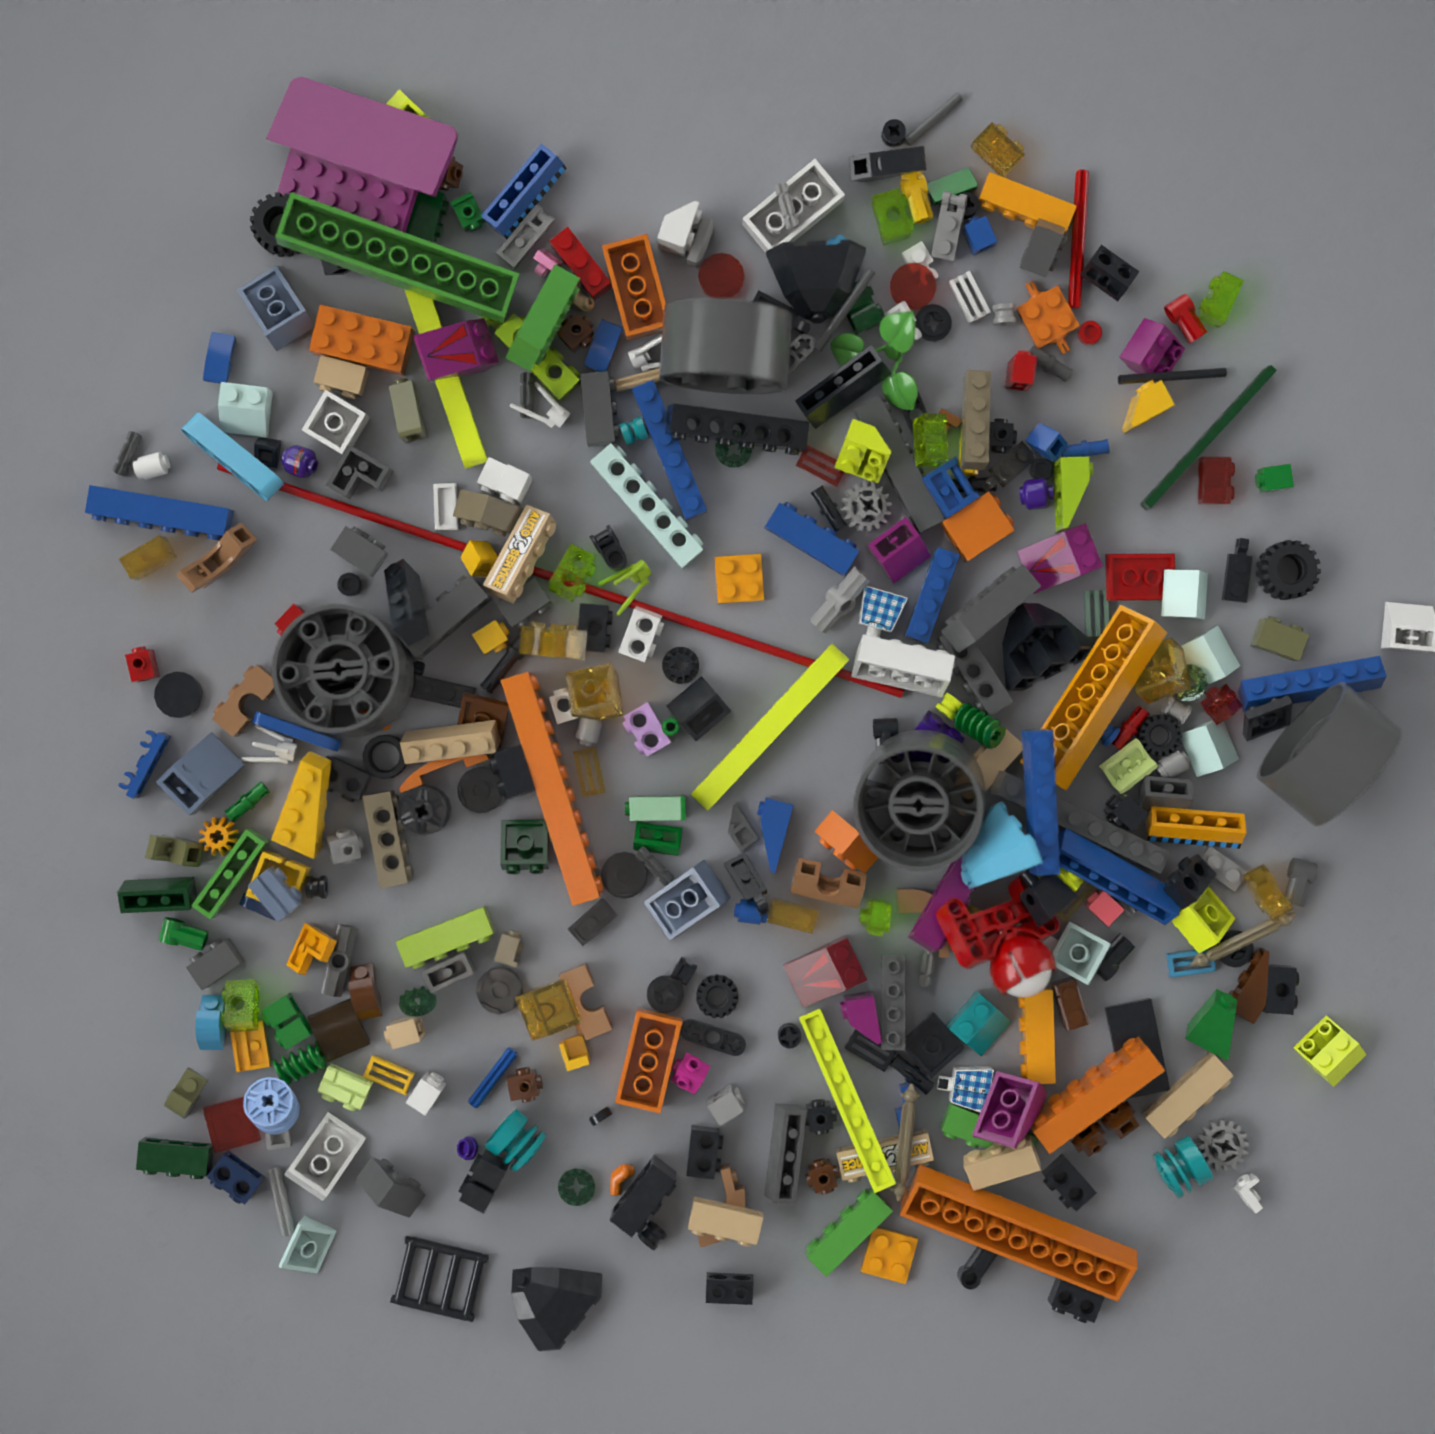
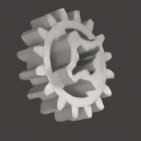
M866 481L860 483V487L856 483L852 485V490L848 489L845 491L848 498L841 499L845 507L840 508V511L847 514L843 517V520L850 519L849 527L857 525L858 532L862 531L865 527V531L868 533L871 532L872 527L877 530L880 528L879 523L885 524L887 522L884 516L891 515V512L886 510V508L891 506L892 503L886 502L885 499L889 494L883 495L881 493L883 490L882 486L876 489L875 482H871L867 486ZM859 492H869L870 495H868V496H863L862 494H858V493H859ZM867 502V503L869 504V505L867 506V509H868V510H867V511H864V510H863V508L865 507L864 503ZM865 517H868L870 520L873 519L874 521L864 522L861 520Z
M1221 1118L1218 1119V1124L1209 1121L1211 1127L1209 1129L1204 1126L1202 1127L1205 1134H1198L1197 1137L1202 1140V1143H1198L1196 1146L1199 1149H1203L1200 1153L1203 1158H1206L1205 1161L1208 1166L1212 1164V1167L1218 1170L1221 1165L1222 1169L1227 1171L1228 1165H1231L1235 1169L1236 1161L1244 1162L1241 1155H1248L1244 1147L1249 1146V1142L1243 1140L1247 1134L1244 1131L1240 1132L1242 1127L1238 1124L1233 1126V1122L1229 1119L1226 1124ZM1233 1133L1237 1138V1144L1233 1142ZM1226 1142L1229 1146H1222L1220 1148L1216 1143ZM1208 1145L1212 1146L1213 1148V1157L1209 1152Z

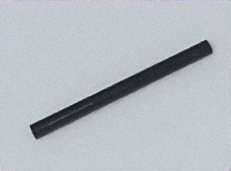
M1226 368L1127 374L1119 375L1118 383L1121 385L1147 383L1151 380L1154 382L1162 380L1163 382L1226 377L1227 370Z

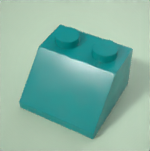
M976 990L946 1026L966 1045L982 1056L1012 1021Z

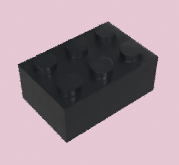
M653 1155L612 1208L609 1221L631 1238L636 1232L640 1234L647 1225L648 1216L650 1214L654 1216L662 1206V1198L665 1195L669 1197L676 1188V1171Z

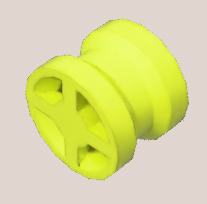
M946 692L943 695L944 699L942 702L937 703L935 708L949 719L954 720L956 712L964 704Z

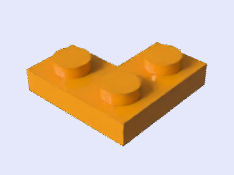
M305 922L286 965L298 974L306 975L313 957L320 961L328 962L337 941L314 925Z

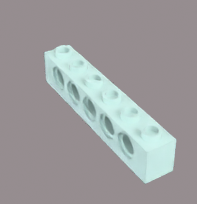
M610 443L590 461L591 465L681 569L685 568L703 552L701 546L704 543L695 533L692 536L686 530L688 527L687 523L680 516L676 518L670 512L673 507L665 498L660 500L655 493L658 490L649 480L646 483L640 477L642 474L641 470L634 463L630 465L624 459L627 454L619 445L614 447ZM616 464H621L625 468L624 473L616 476L611 472L612 467ZM630 482H637L640 485V489L636 493H629L627 485ZM646 499H651L655 502V507L651 511H645L642 508V503ZM667 517L670 519L671 524L668 528L661 529L657 525L658 519ZM681 534L686 538L683 546L678 547L673 544L672 539L675 535Z

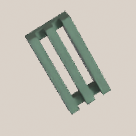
M1106 590L1084 591L1085 635L1087 637H1100L1102 634L1100 629L1099 595H1102L1103 630L1109 623V601H1106ZM1090 595H1094L1095 632H1091Z

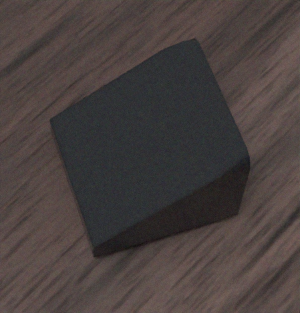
M259 437L254 443V457L266 467L278 468L281 440Z

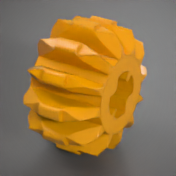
M212 817V824L208 821L203 823L207 830H199L201 835H205V838L199 839V843L206 842L207 845L203 850L208 851L212 848L211 854L213 856H216L218 852L222 856L227 855V850L231 851L234 847L232 843H237L239 840L233 837V835L239 833V830L231 829L235 823L231 821L227 824V817H222L220 821L217 817ZM221 831L220 835H223V840L217 841L218 837L215 838V833Z

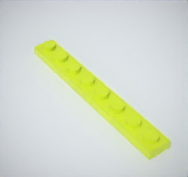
M819 1008L799 1017L874 1193L895 1185V1179L821 1009Z

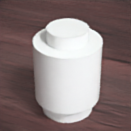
M162 452L139 457L137 461L133 462V469L138 479L144 478L148 480L168 474V469L171 468L168 456L163 455Z

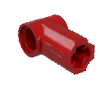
M1182 294L1164 306L1167 317L1173 324H1177L1189 344L1207 333V330L1195 313V306L1187 294Z

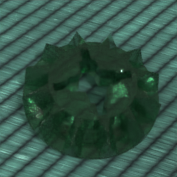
M733 430L735 435H741L740 431ZM716 441L715 454L721 464L729 468L741 467L748 462L752 449L740 448L739 444L737 450L741 456L733 453L727 457L729 448L717 445Z
M1187 664L1179 667L1171 678L1173 694L1178 699L1186 702L1198 700L1205 694V689L1208 685L1207 674L1196 665ZM1191 677V680L1197 682V684L1191 686L1189 690V687L1181 684V682L1189 681Z
M424 986L420 989L413 987L411 991L405 990L404 995L400 996L399 1008L408 1016L419 1017L426 1015L435 1008L437 1003L436 995L430 993L429 989L426 990ZM415 998L420 999L419 1005L415 1001Z
M574 1168L566 1171L561 1176L558 1182V1192L561 1199L567 1204L581 1206L589 1202L593 1197L595 1183L592 1175L585 1169ZM575 1178H577L580 1185L584 1186L580 1188L578 1196L575 1189L570 1188L574 1184Z

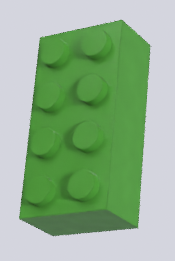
M556 264L554 265L505 357L506 359L530 372L534 364L540 365L579 291V288L576 287L580 279L579 277Z

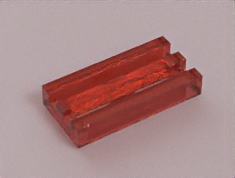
M807 445V450L802 452L795 466L837 487L844 472L842 470L838 472L808 456L807 453L809 452L834 466L837 460ZM803 460L837 476L834 480L803 464Z

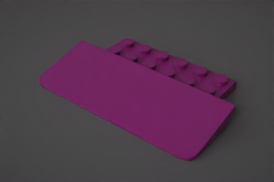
M297 77L290 82L266 139L290 148L277 192H280L283 196L285 193L291 194L292 192L405 233L418 191L436 197L451 162L458 134L450 125L305 77Z

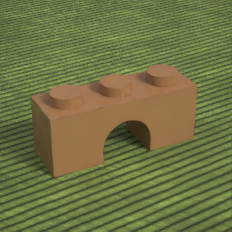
M261 665L250 666L243 674L245 679L241 684H235L228 693L230 697L225 703L221 702L213 711L215 715L212 720L233 737H238L253 719L244 710V700L249 695L255 694L263 701H268L275 693L272 674Z
M798 858L790 893L859 908L865 890L866 873L844 868L840 877L828 878L821 874L820 862Z
M587 963L561 972L557 983L561 992H566L569 1001L566 1004L570 1014H575L578 1022L575 1023L579 1036L584 1035L585 1040H589L612 1030L613 1026L604 1005L591 1009L582 1002V993L595 985Z

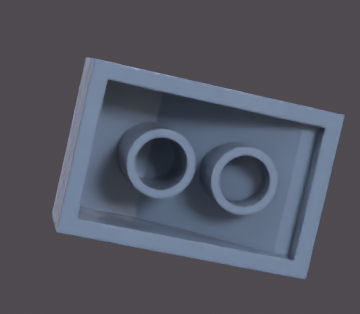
M277 266L237 289L276 352L309 332L315 326Z
M704 859L645 900L644 904L668 939L671 940L724 904L731 897Z

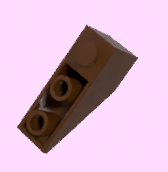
M1261 947L1259 951L1256 950L1253 953L1248 969L1243 970L1237 979L1238 985L1235 990H1231L1228 993L1237 999L1236 1014L1252 1024L1256 1022L1264 1009L1267 997L1269 951Z

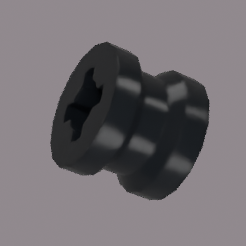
M898 119L886 122L881 134L884 144L889 147L899 146L906 134L905 125Z
M965 192L962 194L968 195L963 220H968L975 215L979 207V201L974 194ZM954 205V212H957V205Z
M322 875L319 878H314L313 876L306 877L305 892L307 899H313L315 896H319L321 899L327 898L328 879L326 875Z
M681 956L670 977L673 979L678 978L686 986L697 969V965L687 963L686 959Z
M785 1023L779 1028L778 1040L780 1044L787 1049H792L799 1045L801 1033L795 1024Z
M650 1220L647 1223V1228L638 1234V1237L647 1247L655 1250L658 1247L659 1241L664 1240L667 1234L659 1225Z

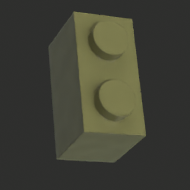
M1268 616V619H1260L1250 646L1291 661H1300L1310 634L1304 633V628L1290 624L1289 627L1281 624L1282 620L1272 616Z

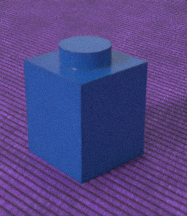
M975 216L966 221L962 232L973 256L995 247L998 241L987 216L982 218Z
M1040 422L1025 440L1035 453L1052 462L1058 459L1068 445L1059 432Z

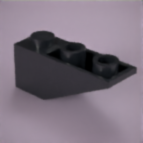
M924 146L871 152L849 157L851 181L866 183L926 170Z

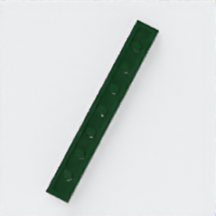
M1272 365L1265 367L1146 496L1140 503L1145 510L1152 508L1273 376L1277 370Z

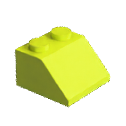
M1208 886L1197 902L1183 910L1180 908L1179 915L1171 921L1188 940L1189 944L1198 953H1201L1219 943L1236 918Z

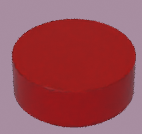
M1086 321L1078 329V338L1085 345L1097 343L1102 336V328L1095 321Z

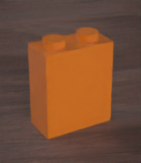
M990 492L982 495L940 523V526L965 563L1015 531L1012 527L1015 525L1012 518L1007 513L1004 515L1000 509V506H1002L1000 500L995 494L991 495Z

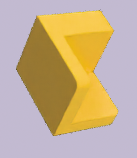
M469 540L461 555V560L470 575L474 577H487L498 558L490 542Z
M578 1035L560 1041L559 1047L567 1071L590 1064L591 1059L583 1036Z

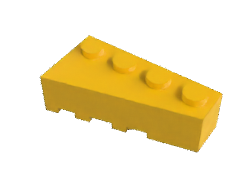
M311 751L302 758L271 839L312 859H315L323 849L322 838L325 830L324 817L325 810L327 809L326 796L329 788L331 760Z

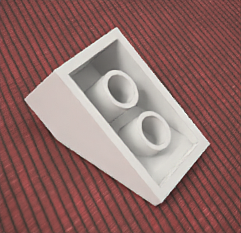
M327 1112L284 1175L323 1201L366 1140V1137Z

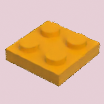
M761 554L715 557L718 604L764 601Z
M878 1226L869 1236L860 1269L861 1272L906 1284L918 1238Z

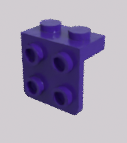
M929 710L923 715L918 726L914 729L940 732L956 739L961 744L965 739L957 729L951 728L939 715ZM910 750L912 762L931 761L933 752ZM903 752L897 753L900 757L904 756ZM939 754V756H940L942 759H948V758H946V757H944V756H942V755Z

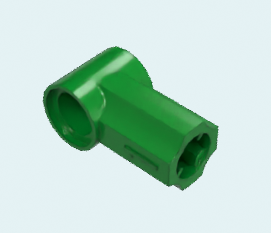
M165 917L158 941L175 946L179 944L203 951L208 940L209 931L186 925L184 921Z

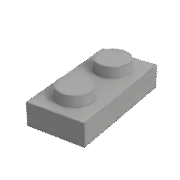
M1208 846L1201 855L1205 862L1217 873L1214 878L1234 892L1248 874V872L1211 846Z

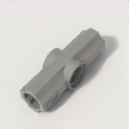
M854 566L839 585H834L827 591L825 595L826 601L810 619L811 623L821 632L827 633L841 615L848 614L854 608V599L871 581L869 577Z

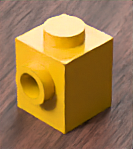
M497 620L492 621L472 634L484 655H488L492 651L496 654L507 647L506 643L510 641L507 636L510 634L504 622L499 623Z

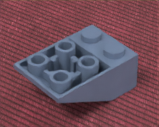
M211 732L173 764L156 783L188 815H194L245 764Z

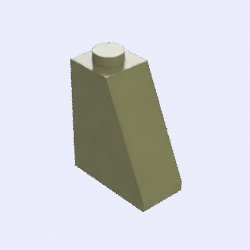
M407 378L394 381V385L389 386L399 438L405 443L428 438L415 384L412 380L408 381Z

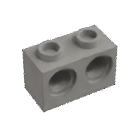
M729 1084L708 1097L707 1106L719 1126L744 1112L743 1104H745V1098L738 1087L734 1089L732 1084Z

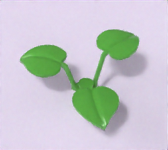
M913 311L892 313L884 317L880 323L881 337L889 343L875 349L877 353L885 351L889 359L896 360L891 370L892 376H888L882 381V390L886 399L894 406L904 410H914L918 396L917 383L913 376L907 372L901 371L896 374L899 364L903 361L902 356L910 350L914 343ZM846 333L835 337L830 343V349L838 364L843 366L864 350V341L855 334Z

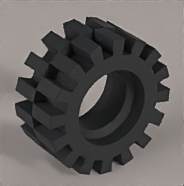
M1152 715L1147 717L1141 724V727L1137 729L1139 733L1137 739L1148 754L1159 757L1168 756L1171 752L1174 753L1177 746H1180L1181 743L1179 741L1182 739L1180 731L1182 730L1181 727L1177 726L1178 722L1173 720L1172 717ZM1158 726L1165 728L1168 733L1166 742L1161 745L1155 744L1151 739L1152 730Z
M715 974V976L710 975L705 980L703 979L696 993L699 1009L706 1016L709 1015L715 1019L716 1017L724 1018V1016L730 1015L738 1003L736 985H734L731 979L724 975L719 976V974ZM713 988L723 989L727 996L725 1002L721 1005L712 1004L708 999L710 990Z

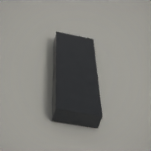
M414 674V685L410 697L460 708L464 692L475 695L476 688Z

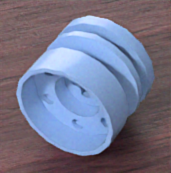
M266 1077L257 1080L248 1088L244 1096L243 1106L246 1115L260 1131L266 1134L278 1135L288 1131L299 1117L300 1105L298 1098L290 1087L278 1078ZM269 1100L270 1102L273 1101L274 1104L270 1106L266 1105V1102Z

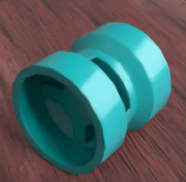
M641 416L634 418L630 423L623 422L619 424L627 446L634 444L635 440L649 438ZM630 426H632V428H633V431H634V433H635V437H633V434H632V431H631V429H630Z

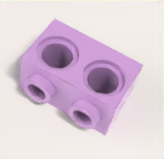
M648 702L624 715L626 721L622 722L628 734L633 733L637 741L634 744L640 755L645 753L646 756H649L671 743L668 735L662 731V725ZM641 713L646 717V724L643 727L634 725L633 718L636 714ZM648 734H655L657 736L658 744L655 747H648L645 744V737Z

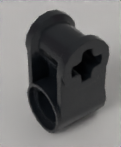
M607 525L606 529L597 535L589 536L610 569L620 571L625 568L627 557L610 525ZM613 554L622 555V562L620 564L613 565L610 563V558Z

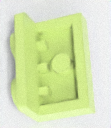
M1135 738L1099 765L1111 786L1120 794H1123L1132 789L1145 776H1149L1158 765L1150 758L1141 742Z

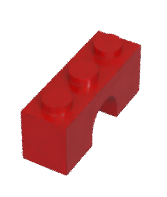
M566 227L549 241L552 249L563 263L572 270L575 276L580 278L581 286L594 301L612 288L609 278L569 227Z

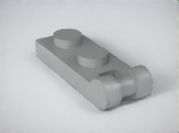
M949 191L943 192L931 257L955 261L968 195L960 194L957 196L952 195V192ZM950 204L957 205V212L949 211Z
M535 205L496 252L497 256L515 270L545 232L552 227L556 219L552 215L544 213L540 205ZM535 219L542 222L539 227L533 223Z

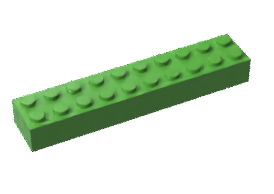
M292 192L276 234L278 245L502 324L505 321L519 279V273Z

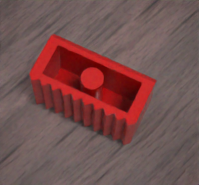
M1019 350L1007 363L1009 365L1006 372L1008 375L1006 376L1007 380L1004 387L1011 390L1028 391L1034 385L1037 356H1033L1030 351Z

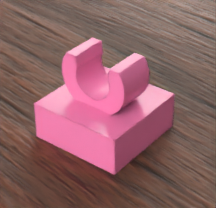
M546 249L538 250L533 257L539 262L534 272L541 277L543 275L546 276L555 264L561 267L563 263Z

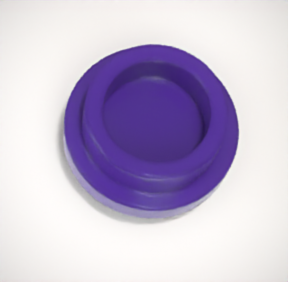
M467 1136L461 1139L457 1144L458 1155L465 1160H472L476 1157L478 1144L475 1138Z

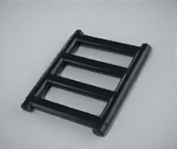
M406 1236V1251L395 1295H392L390 1303L473 1322L474 1313L472 1311L483 1265L487 1263L489 1255ZM416 1247L429 1250L418 1300L404 1297ZM438 1253L452 1256L441 1305L427 1302ZM461 1258L475 1261L463 1310L450 1308Z

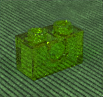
M896 188L872 195L870 202L882 245L910 238L914 225L911 216L907 217L905 208L908 207L905 194H901L900 189ZM896 212L899 215V219L891 221L887 217V213Z
M254 979L226 981L225 988L222 989V1000L225 1002V1011H222L221 1014L222 1025L230 1032L258 1030L259 984ZM240 1001H244L243 1008L236 1011V1004Z

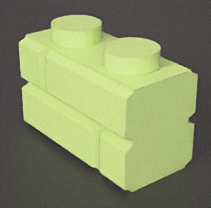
M331 1063L326 1069L317 1092L322 1094L321 1097L329 1102L340 1101L344 1103V1108L356 1111V1109L361 1110L364 1107L374 1082Z

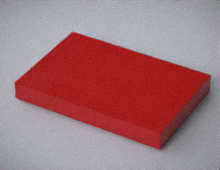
M1175 553L1105 554L1106 601H1162L1164 570H1175Z

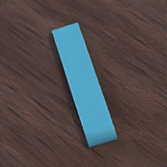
M199 412L181 428L182 432L193 443L264 500L269 501L284 485L283 481L274 472Z

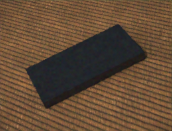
M1151 998L1104 1007L1113 1051H1119L1127 1040L1139 1036L1165 1070L1127 1099L1170 1090Z

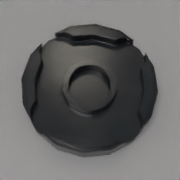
M185 672L166 674L158 681L154 692L156 705L161 712L175 718L190 716L198 709L202 698L200 683L195 677Z
M476 767L465 772L457 786L458 798L462 805L475 813H486L495 809L503 796H499L496 787L497 782H499L497 774L493 775L491 769L486 767Z
M625 851L615 853L607 859L602 868L601 878L604 887L615 897L624 899L634 897L646 885L648 873L647 868L643 865L644 862H640L634 853Z
M504 967L491 968L485 972L479 979L476 988L481 1006L495 1014H503L513 1010L521 1001L523 994L522 981L519 976L511 969Z

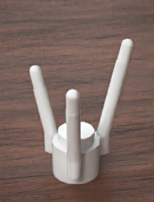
M662 334L628 352L635 369L641 367L644 372L651 368L660 367V362L648 363V361L652 360L649 349L662 342Z
M534 382V385L553 405L546 414L549 416V419L513 403L510 404L511 408L547 424L550 428L554 425L560 428L571 414L563 406L559 405L538 382Z
M255 724L256 728L283 741V743L278 742L277 746L253 742L252 746L275 751V755L279 757H242V762H281L288 764V761L294 762L298 744L293 743L294 739L287 738L269 728Z

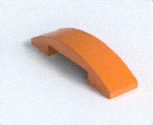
M483 754L431 761L416 770L403 782L399 788L400 793L424 785L425 781L422 776L424 774L464 760L466 768L489 760L490 756Z

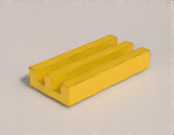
M372 1055L363 1078L406 1095L416 1072ZM375 1062L389 1069L397 1071L401 1074L408 1076V1079L401 1077L397 1074H394L390 1071H387L385 1069H382L373 1064ZM373 1070L377 1073L385 1075L389 1078H392L396 1081L405 1084V1086L403 1088L385 1079L377 1077L373 1074H370V1071Z

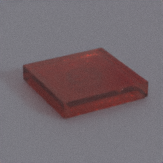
M244 1096L202 1108L214 1153L261 1140L258 1128L245 1113L243 1106Z

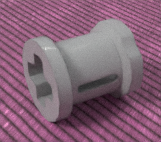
M1171 695L1165 702L1161 713L1169 714L1182 725L1189 717L1193 707L1190 705L1185 706L1177 701L1174 695Z

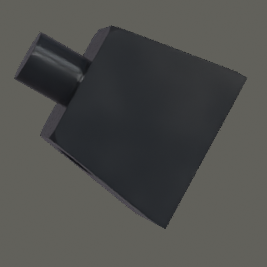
M1028 868L1020 875L1028 886L1019 894L1020 899L1039 928L1077 897L1076 893L1055 874L1042 875L1039 878L1030 873Z

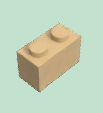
M320 355L313 382L323 392L327 390L333 393V390L342 392L341 396L355 400L356 396L363 398L370 371L364 366Z
M420 1013L392 1020L386 1026L387 1030L384 1031L385 1040L388 1045L391 1044L392 1050L420 1042L426 1035Z

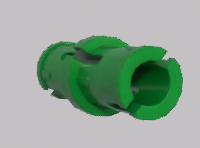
M670 717L662 723V731L668 736H674V733L677 734L680 730V723L675 718ZM669 722L675 724V729L673 731L667 730V724Z
M260 781L246 794L240 795V799L224 812L232 822H236L248 810H253L255 808L254 805L267 796L270 791Z

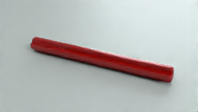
M1085 169L1077 170L1075 175L1074 205H1076V209L1073 214L1068 305L1071 309H1079L1082 303L1083 277L1080 274L1084 269L1089 171Z

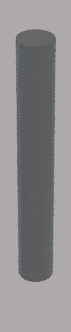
M956 93L905 137V142L909 146L912 145L963 100L961 95Z

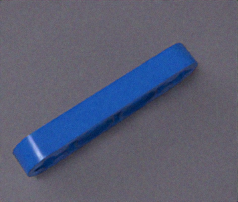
M255 711L252 723L336 752H338L342 741L259 711Z

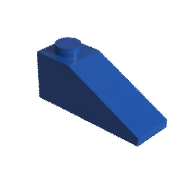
M766 797L765 802L760 801L757 815H761L760 824L770 872L775 873L794 805Z

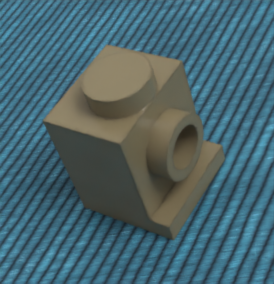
M509 929L508 932L502 933L494 961L513 967L519 965L520 960L515 958L516 956H521L524 944L520 943L522 938L521 932Z

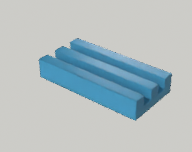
M1196 950L1166 954L1170 978L1216 971L1215 961H1208L1210 962L1208 967L1174 971V967L1190 965L1194 960L1173 962L1174 958L1195 956L1198 952Z

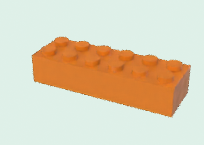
M1139 1036L1131 1038L1123 1044V1048L1119 1051L1108 1054L1101 1064L1090 1067L1083 1077L1069 1082L1066 1089L1061 1093L1051 1095L1047 1103L1042 1106L1041 1112L1031 1126V1129L1048 1153L1051 1154L1165 1070Z

